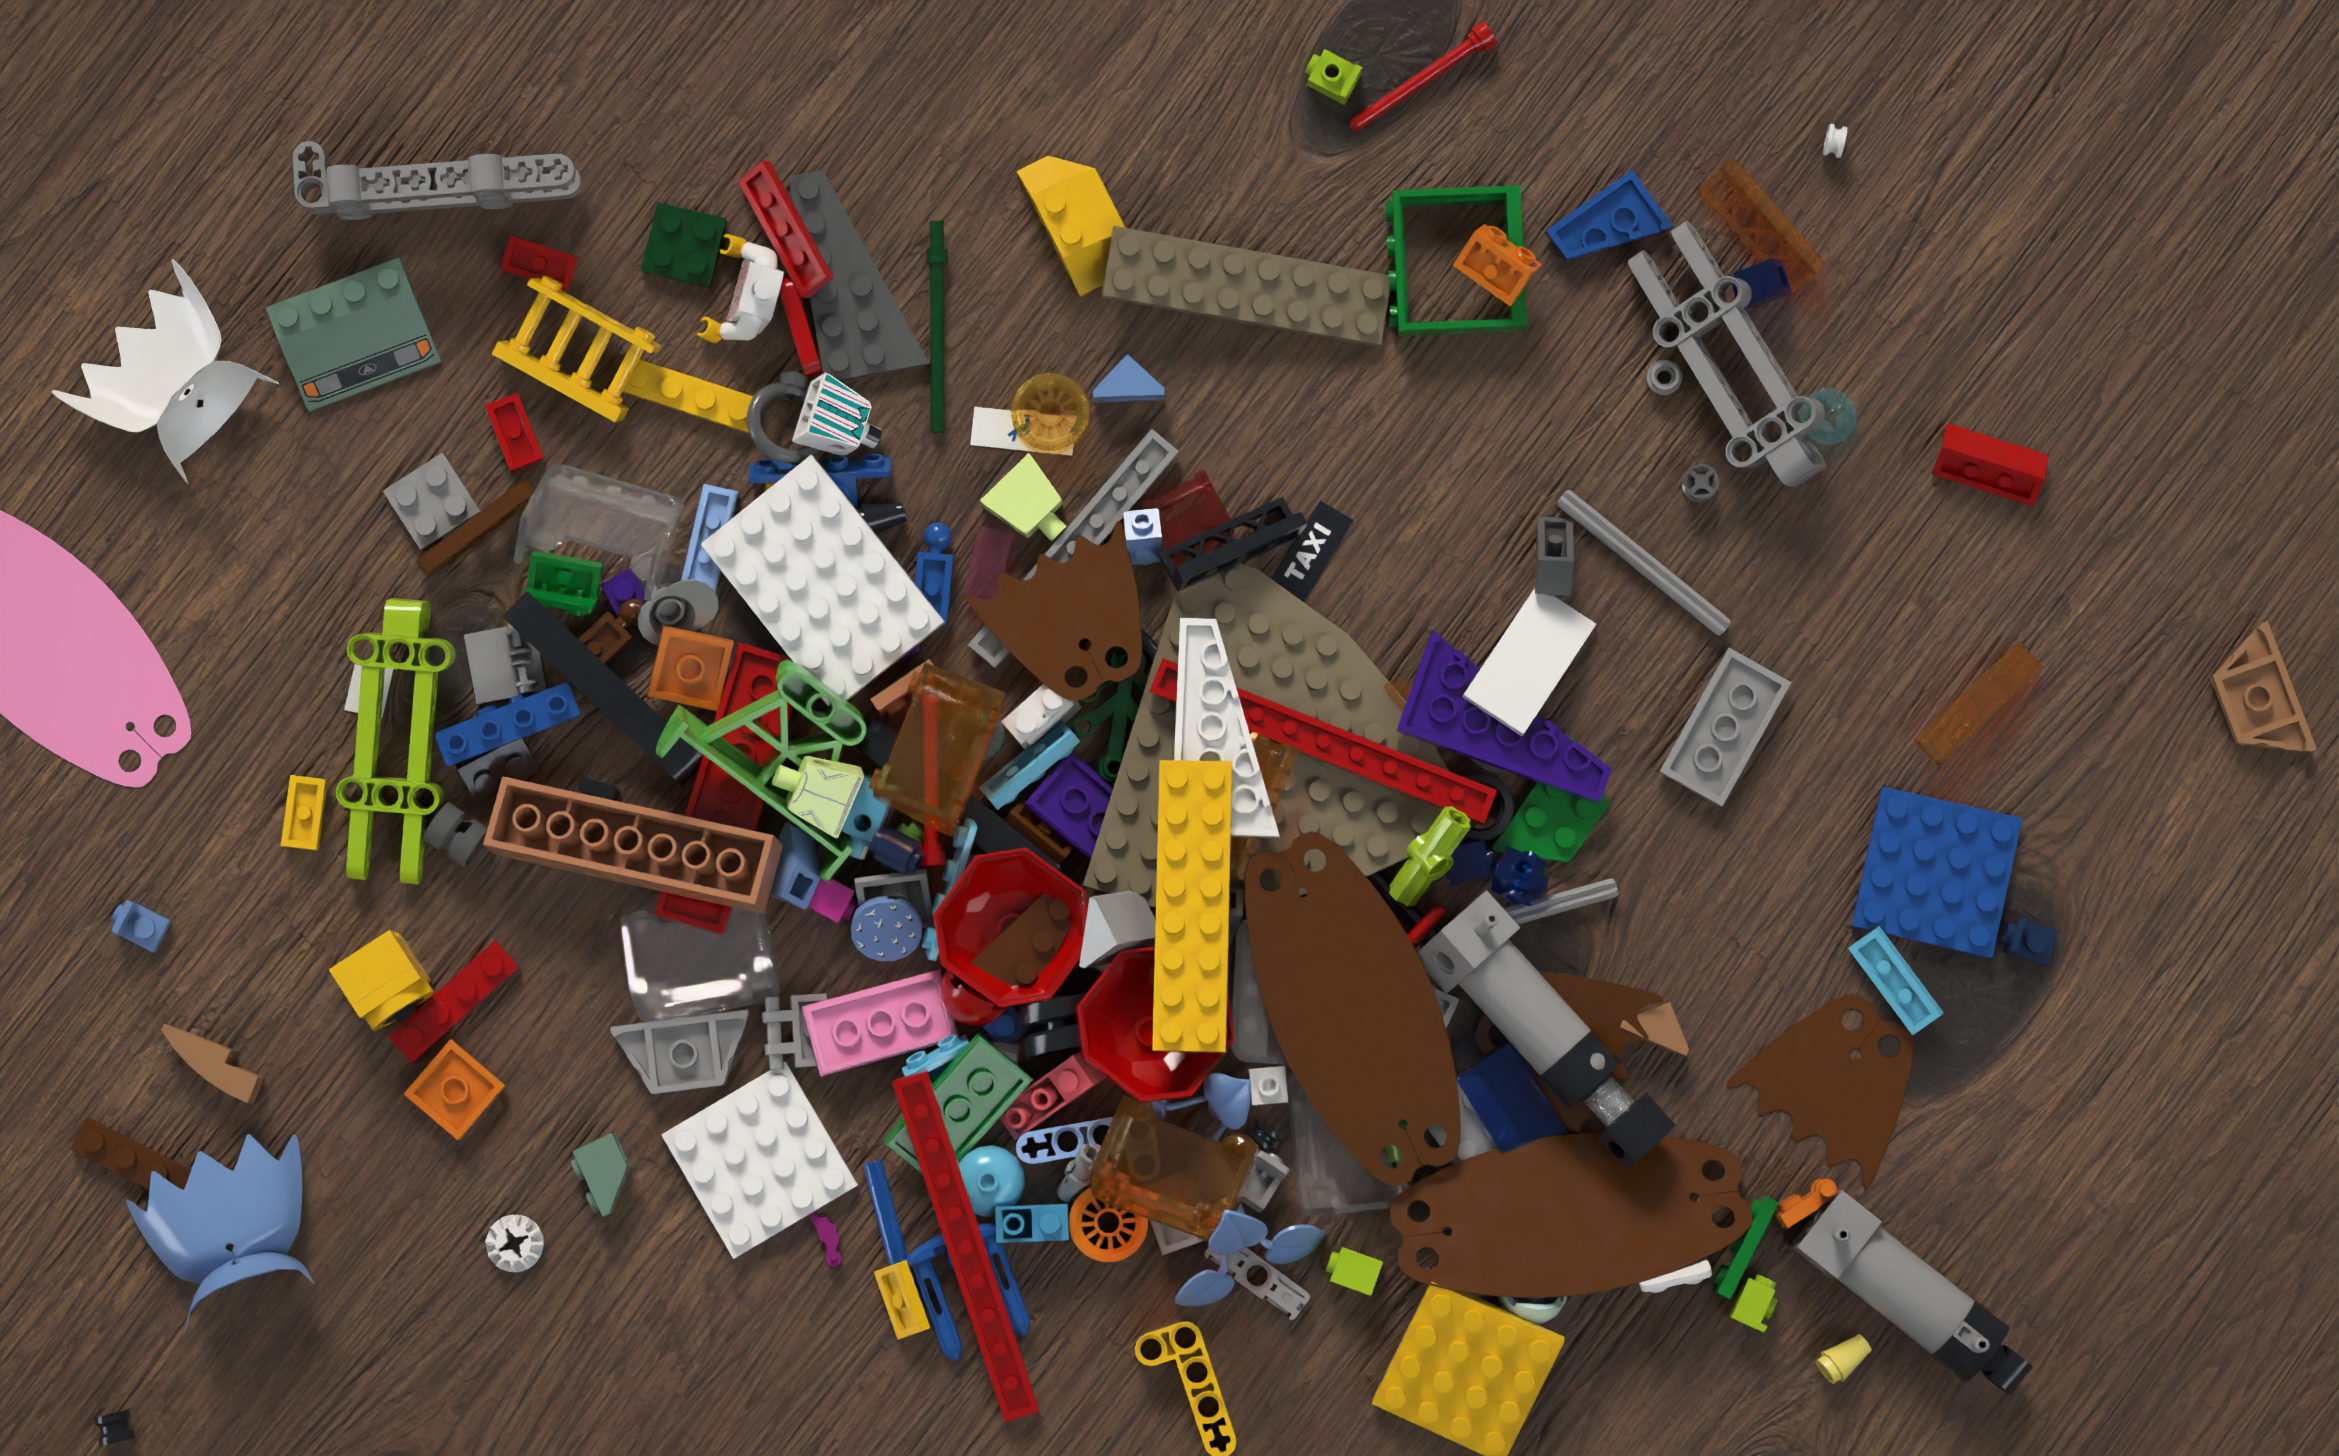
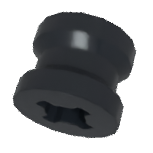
M129 1409L93 1418L95 1426L100 1429L101 1436L98 1439L100 1446L136 1438L134 1430L129 1427L128 1423L131 1417Z

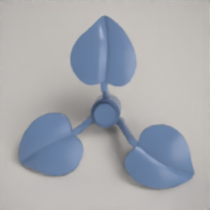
M1211 1073L1204 1080L1203 1089L1205 1095L1175 1103H1169L1166 1100L1139 1103L1129 1095L1131 1103L1137 1112L1148 1115L1153 1122L1162 1120L1165 1117V1110L1171 1111L1208 1101L1210 1114L1215 1119L1221 1120L1222 1123L1203 1146V1152L1195 1149L1190 1153L1189 1169L1192 1176L1198 1181L1200 1189L1211 1199L1219 1201L1222 1198L1234 1195L1235 1178L1233 1171L1223 1157L1217 1153H1211V1148L1226 1127L1235 1130L1245 1124L1251 1103V1080L1233 1078L1222 1073Z
M1229 1196L1222 1198L1212 1208L1218 1222V1227L1208 1242L1209 1250L1213 1254L1220 1255V1268L1217 1272L1214 1270H1204L1189 1279L1174 1299L1175 1304L1202 1306L1224 1298L1234 1286L1233 1277L1225 1275L1227 1273V1255L1261 1243L1268 1249L1265 1253V1258L1268 1262L1274 1264L1292 1263L1314 1251L1323 1240L1325 1230H1320L1312 1225H1294L1280 1231L1273 1238V1241L1267 1240L1265 1238L1268 1233L1266 1225L1256 1218L1245 1215L1238 1197Z

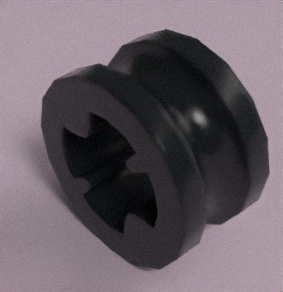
M1256 1120L1254 1122L1256 1125L1255 1129L1252 1131L1248 1130L1246 1134L1271 1153L1274 1150L1272 1148L1273 1143L1280 1142L1282 1139L1259 1120Z

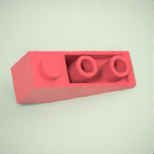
M1081 1050L1026 1088L1001 1115L1000 1120L1013 1139L1016 1140L1107 1077L1083 1059Z

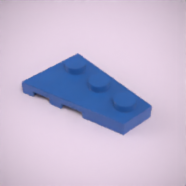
M1631 170L1546 230L1545 234L1563 259L1570 261L1671 230L1674 226L1633 170Z

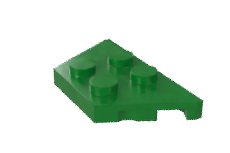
M1537 782L1491 850L1495 853H1507L1569 863L1610 803L1604 793L1600 803L1596 804Z

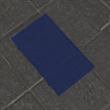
M1508 1042L1456 1078L1459 1086L1502 1154L1540 1138L1569 1134L1561 1122L1560 1116L1556 1114L1524 1062V1057H1521L1511 1042Z

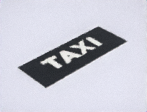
M1320 500L1307 521L1308 524L1302 536L1296 539L1272 580L1304 602L1354 520Z

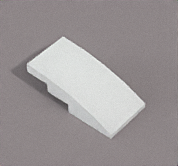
M1534 588L1462 697L1520 736H1523L1596 623L1555 596L1535 594Z

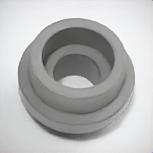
M1670 360L1656 361L1647 371V384L1658 395H1670L1680 387L1682 372L1679 366ZM1661 372L1668 373L1670 382L1667 384L1660 383L1657 378L1658 374Z

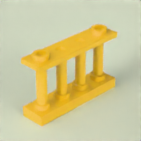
M543 276L542 279H530L527 286L539 293L516 338H511L510 342L507 340L497 342L492 355L613 422L623 421L629 407L621 404L623 398L620 396L643 351L656 353L659 352L661 345L653 341L655 336L640 327L632 330L560 290L562 284L548 276ZM551 299L570 310L547 355H542L541 358H538L529 353L530 347L528 344ZM582 316L601 327L577 373L573 372L572 375H569L559 369L561 366L559 361ZM614 333L632 344L608 390L604 389L603 392H600L590 386L592 383L590 377Z

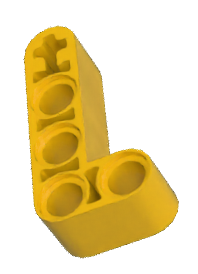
M1181 1321L1142 1335L1137 1340L1135 1346V1355L1138 1360L1148 1366L1158 1365L1173 1359L1176 1360L1206 1451L1211 1456L1231 1455L1235 1450L1236 1436L1198 1326L1193 1322ZM1183 1327L1191 1328L1196 1334L1195 1343L1188 1348L1180 1347L1175 1341L1176 1332ZM1155 1339L1160 1343L1162 1351L1159 1357L1150 1360L1142 1355L1141 1344L1145 1340ZM1193 1362H1201L1207 1368V1376L1201 1382L1191 1381L1186 1374L1187 1367ZM1207 1396L1214 1397L1219 1403L1217 1413L1210 1417L1203 1416L1198 1410L1199 1401ZM1224 1417L1226 1424H1218L1222 1436L1229 1435L1230 1441L1226 1442V1449L1220 1451L1218 1446L1211 1447L1209 1443L1214 1440L1212 1427L1204 1430L1203 1424L1214 1423Z

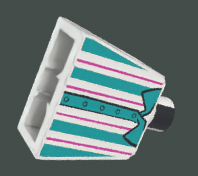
M824 373L810 382L792 441L833 454L847 455L856 450L860 443L874 448L881 438L882 430L867 423L871 410V404L868 400L832 375Z

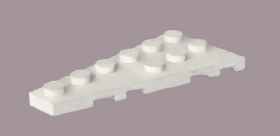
M1180 618L1174 760L1232 761L1231 836L1280 838L1217 620Z

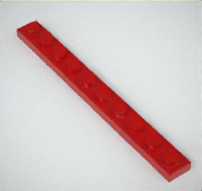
M1162 658L1150 688V694L1175 704L1177 703V663ZM1236 687L1249 733L1440 809L1454 807L1456 810L1464 812L1471 821L1481 825L1485 823L1497 790Z
M928 1070L893 1080L892 1084L1004 1421L1008 1422L1039 1412V1406Z

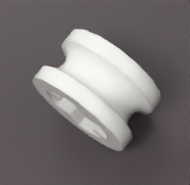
M1829 124L1823 147V155L1827 156L1829 153H1834L1836 158H1841L1847 136V127L1843 126L1841 129H1836L1834 124Z

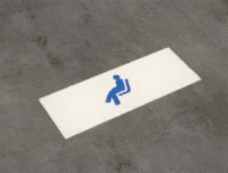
M974 407L970 445L1072 456L1077 417Z

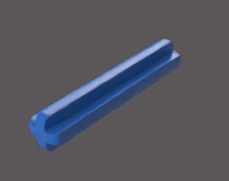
M881 1160L864 1164V1171L888 1263L893 1265L906 1260L907 1253L883 1162Z

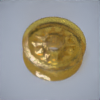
M1045 373L1030 378L1018 389L1012 402L1011 417L1017 436L1028 448L1041 454L1055 455L1074 448L1083 439L1089 426L1090 411L1087 397L1075 381L1061 374ZM1048 389V398L1045 399L1041 391ZM1053 389L1060 391L1056 399L1053 398ZM1036 394L1040 403L1032 400L1031 397ZM1066 394L1071 398L1061 403ZM1028 404L1036 410H1025ZM1073 405H1075V406H1076V409H1077V411H1076V410H1066V409L1070 408V407L1073 406ZM1047 406H1055L1060 410L1061 415L1054 422H1046L1040 416L1042 410ZM1024 417H1030L1035 419L1026 423ZM1065 418H1076L1075 424ZM1040 424L1038 430L1034 434L1030 429ZM1061 425H1064L1065 427L1071 430L1067 434H1065ZM1045 429L1048 430V439L1041 437ZM1056 429L1060 437L1053 439V430Z

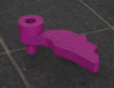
M816 1213L809 1214L817 1229L820 1241L826 1244L827 1265L833 1269L838 1268L842 1263V1257L839 1252L835 1251L840 1235L836 1232L837 1225L830 1223L827 1216L819 1217Z

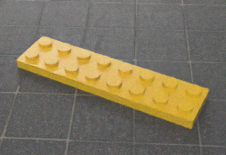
M1159 761L1153 1051L1226 1053L1232 761Z

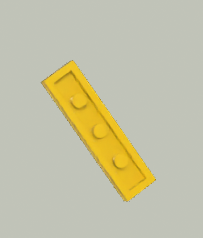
M640 359L622 392L749 434L746 417L748 406L754 396Z

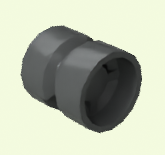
M448 802L439 810L423 836V841L439 851L447 849L448 857L466 868L483 848L488 828L475 819L467 821L466 813Z

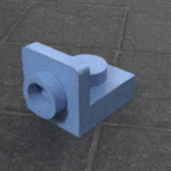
M127 900L124 905L120 904L113 913L111 924L114 926L111 932L156 953L172 921L136 902Z

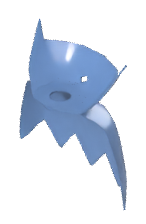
M248 1134L233 1171L224 1167L202 1151L197 1152L184 1190L172 1184L156 1171H153L150 1178L147 1211L140 1209L134 1202L126 1199L128 1209L137 1227L159 1259L178 1278L200 1284L192 1300L184 1334L191 1311L197 1303L216 1290L237 1281L276 1270H299L314 1284L303 1264L296 1258L287 1256L299 1231L302 1207V1164L299 1142L295 1134L290 1138L279 1161ZM228 1244L234 1245L232 1252L226 1249Z

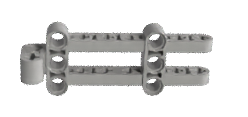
M313 141L300 143L293 152L294 189L298 202L311 214L336 213L341 219L346 220L367 219L376 213L481 206L484 209H505L512 207L513 203L573 198L579 194L582 188L580 174L569 157L563 154L505 158L497 154H478L469 157V160L359 168L355 165L331 166L327 153L319 144ZM313 153L318 157V160L313 161V172L317 177L312 176L311 168L305 163V161L310 160ZM321 188L322 196L317 202H306V194L310 189Z
M1685 221L1673 229L1671 233L1704 289L1680 304L1647 252L1643 250L1628 260L1631 271L1660 317L1653 327V337L1659 345L1681 351L1733 437L1726 446L1725 454L1727 460L1732 465L1740 468H1755L1768 460L1784 485L1797 487L1826 468V463L1818 449L1812 442L1803 439L1805 435L1822 424L1825 418L1823 405L1816 399L1796 394L1744 309L1751 300L1752 291L1750 286L1741 279L1724 276L1696 229L1690 222ZM1735 284L1738 289V295L1733 302L1729 303L1725 298V292L1730 285ZM1705 303L1708 307V316L1703 322H1699L1696 318V311L1700 305ZM1723 322L1729 328L1777 407L1776 410L1754 424L1700 338ZM1676 323L1679 328V335L1675 341L1670 342L1667 337V330L1669 326ZM1807 403L1811 408V417L1807 422L1802 423L1799 420L1798 411L1802 405ZM1778 423L1782 429V435L1778 441L1772 442L1769 438V429L1773 424ZM1748 442L1752 448V455L1744 462L1740 458L1739 450L1744 443Z

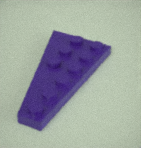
M1432 630L1396 732L1599 804L1611 768L1578 742L1575 743L1557 729L1558 727L1548 719H1544L1538 713L1524 735L1520 736L1464 699L1462 696L1480 671V668L1468 660V657L1461 651L1454 649L1439 634Z

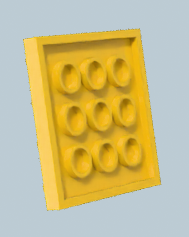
M1428 1285L1373 1397L1372 1404L1484 1456H1507L1564 1344L1565 1337L1470 1293Z

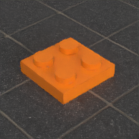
M663 625L647 695L649 697L717 711L734 644L733 640Z
M450 1039L404 1095L455 1139L460 1141L506 1085L454 1040Z

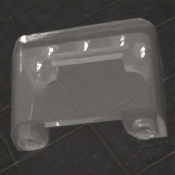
M732 907L724 936L674 921L660 924L657 916L650 914L648 911H636L629 916L620 917L630 995L641 1020L653 1022L762 1003L765 1002V998L778 997L780 995L779 978L767 911H765V914Z
M1294 1073L1289 1076L1287 1080L1288 1108L1298 1197L1302 1212L1310 1217L1389 1208L1392 1201L1402 1191L1411 1186L1410 1181L1408 1180L1404 1184L1394 1187L1378 1180L1369 1173L1324 1122L1300 1086ZM1383 1148L1380 1153V1161L1383 1166L1392 1169V1162H1388L1386 1148Z

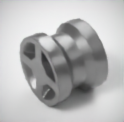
M1694 465L1682 479V492L1692 502H1706L1713 497L1720 481L1717 472L1709 465Z

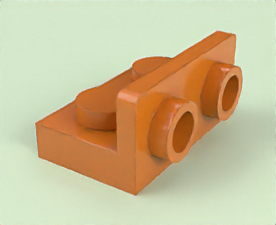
M1483 225L1474 231L1453 266L1504 303L1512 306L1532 275L1538 272L1542 265L1535 260L1536 257L1530 250L1522 246L1517 247L1508 241L1506 234L1502 230L1494 226Z

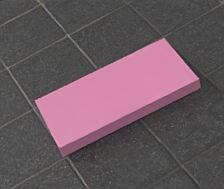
M932 971L802 1006L803 1017L820 1077L938 1045L940 1040L951 1034H957L958 1036L955 1021L941 999V981L943 979L941 971Z

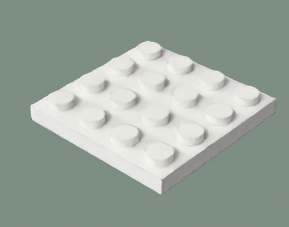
M786 1061L783 1062L784 1069L766 1072L661 1134L733 1259L858 1186Z

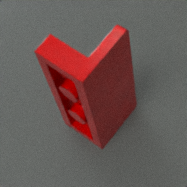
M1947 424L1941 448L1933 465L1932 475L2034 507L2045 481L2048 455L1962 427Z

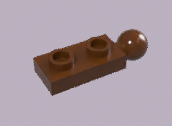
M637 598L624 601L620 606V616L617 619L607 611L579 640L606 665L633 639L626 629L629 626H638V615L645 603Z

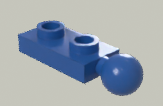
M936 522L930 524L924 531L923 538L925 544L929 547V553L918 552L915 585L945 621L941 626L947 627L954 555L943 554V550L951 543L952 533L948 526Z

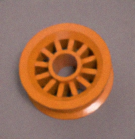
M1100 1183L1086 1189L1075 1200L1069 1215V1230L1075 1245L1086 1256L1101 1262H1116L1131 1256L1141 1246L1148 1230V1214L1141 1198L1130 1188L1117 1183ZM1109 1195L1117 1196L1113 1208H1110ZM1104 1196V1209L1101 1208L1096 1198ZM1123 1199L1129 1205L1119 1212L1117 1209ZM1090 1202L1097 1209V1214L1086 1209ZM1132 1209L1135 1218L1123 1219L1122 1215ZM1113 1212L1118 1216L1119 1226L1116 1231L1106 1233L1100 1229L1098 1220L1101 1214ZM1083 1213L1095 1218L1094 1221L1082 1222ZM1136 1222L1134 1231L1123 1226V1223ZM1095 1226V1229L1085 1236L1082 1227ZM1120 1231L1132 1236L1127 1243L1120 1235ZM1099 1233L1100 1236L1096 1245L1092 1244L1089 1239ZM1112 1236H1116L1122 1245L1121 1247L1113 1248ZM1104 1237H1108L1109 1249L1100 1248Z

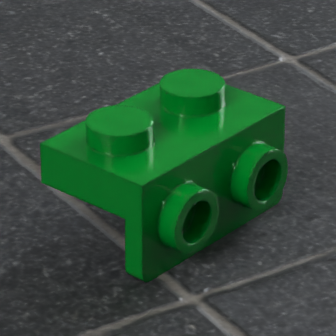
M533 550L530 557L527 588L524 593L528 591L546 609L552 607L566 609L567 613L576 616L591 614L599 600L603 563Z

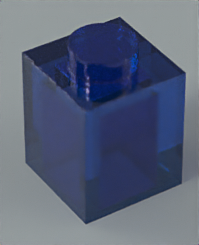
M1770 259L1733 273L1735 278L1745 281L1752 291L1751 300L1746 307L1755 308L1793 294L1782 260ZM1733 284V291L1735 297H1737L1738 289L1736 285Z
M1484 840L1457 846L1451 855L1453 864L1446 873L1448 886L1451 887L1491 877V869L1497 867L1492 847L1486 848Z

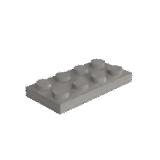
M1728 648L1658 773L1715 805L1722 807L1792 682Z

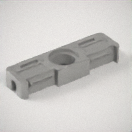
M1208 1247L1205 1252L1206 1259L1211 1255L1213 1256L1211 1260L1220 1266V1255L1213 1254ZM1248 1248L1240 1249L1236 1253L1227 1255V1272L1231 1275L1235 1272L1236 1274L1233 1278L1261 1299L1266 1295V1300L1286 1315L1288 1312L1291 1313L1288 1319H1295L1310 1299L1307 1291ZM1261 1265L1267 1270L1268 1278L1263 1285L1254 1286L1248 1282L1247 1271L1251 1266Z

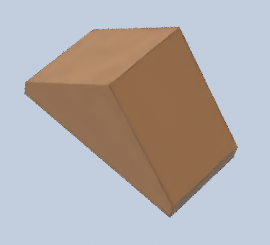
M1670 1002L1637 1015L1639 1023L1648 1035L1646 1041L1683 1057L1687 1055L1689 1048ZM1626 1020L1622 1021L1620 1028L1643 1037Z

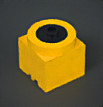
M388 930L329 969L359 1018L365 1019L373 1031L382 1029L396 1020L398 1023L405 1021L417 1012L415 1008L434 994L429 984L431 979L401 933H396L392 930Z

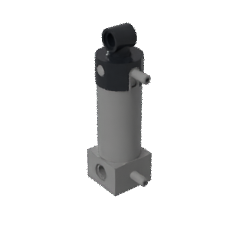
M1837 1190L1836 1195L1831 1200L1819 1207L1789 1247L1828 1278L1839 1280L1930 1352V1356L1944 1367L1953 1371L1963 1382H1968L1981 1370L1983 1371L1982 1374L1989 1381L2011 1396L2033 1366L2008 1346L2001 1345L2010 1329L2009 1325L1997 1318L1979 1301L1969 1297L1880 1226L1882 1221L1843 1190Z

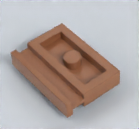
M929 659L870 700L881 716L886 712L892 716L908 705L905 699L917 692L921 696L937 685L935 679L940 674Z

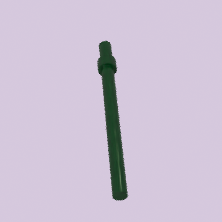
M930 221V249L926 250V264L930 265L931 433H945L944 265L948 264V250L944 249V221Z

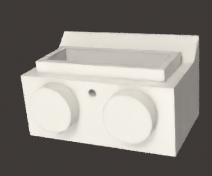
M1042 684L1003 719L1001 723L1025 750L1028 746L1031 747L1060 720L1066 723L1082 707L1077 701L1067 700L1056 694L1045 684Z

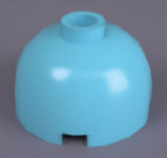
M994 1145L980 1146L967 1153L958 1163L975 1214L983 1217L995 1216V1207L1015 1206L1021 1199L1025 1188L1024 1170L1018 1158L1007 1149Z

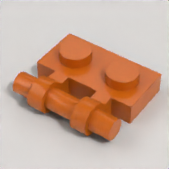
M1817 1179L1811 1184L1810 1192L1805 1196L1800 1197L1799 1194H1793L1781 1201L1777 1206L1779 1211L1773 1214V1218L1780 1228H1789L1819 1209L1818 1207L1836 1195V1184L1830 1179Z

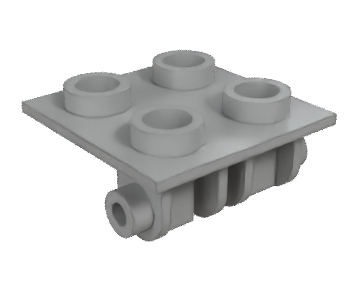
M509 623L506 627L464 635L477 705L513 698L523 693L534 694L547 690L540 652Z

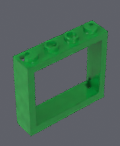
M1520 185L1392 191L1391 201H1385L1386 222H1392L1393 236H1387V257H1394V271H1388L1389 292H1395L1396 306H1390V327H1397V337L1525 331L1527 326L1525 288L1516 302L1509 306L1510 319L1408 323L1403 207L1504 203L1506 239L1517 247H1523Z

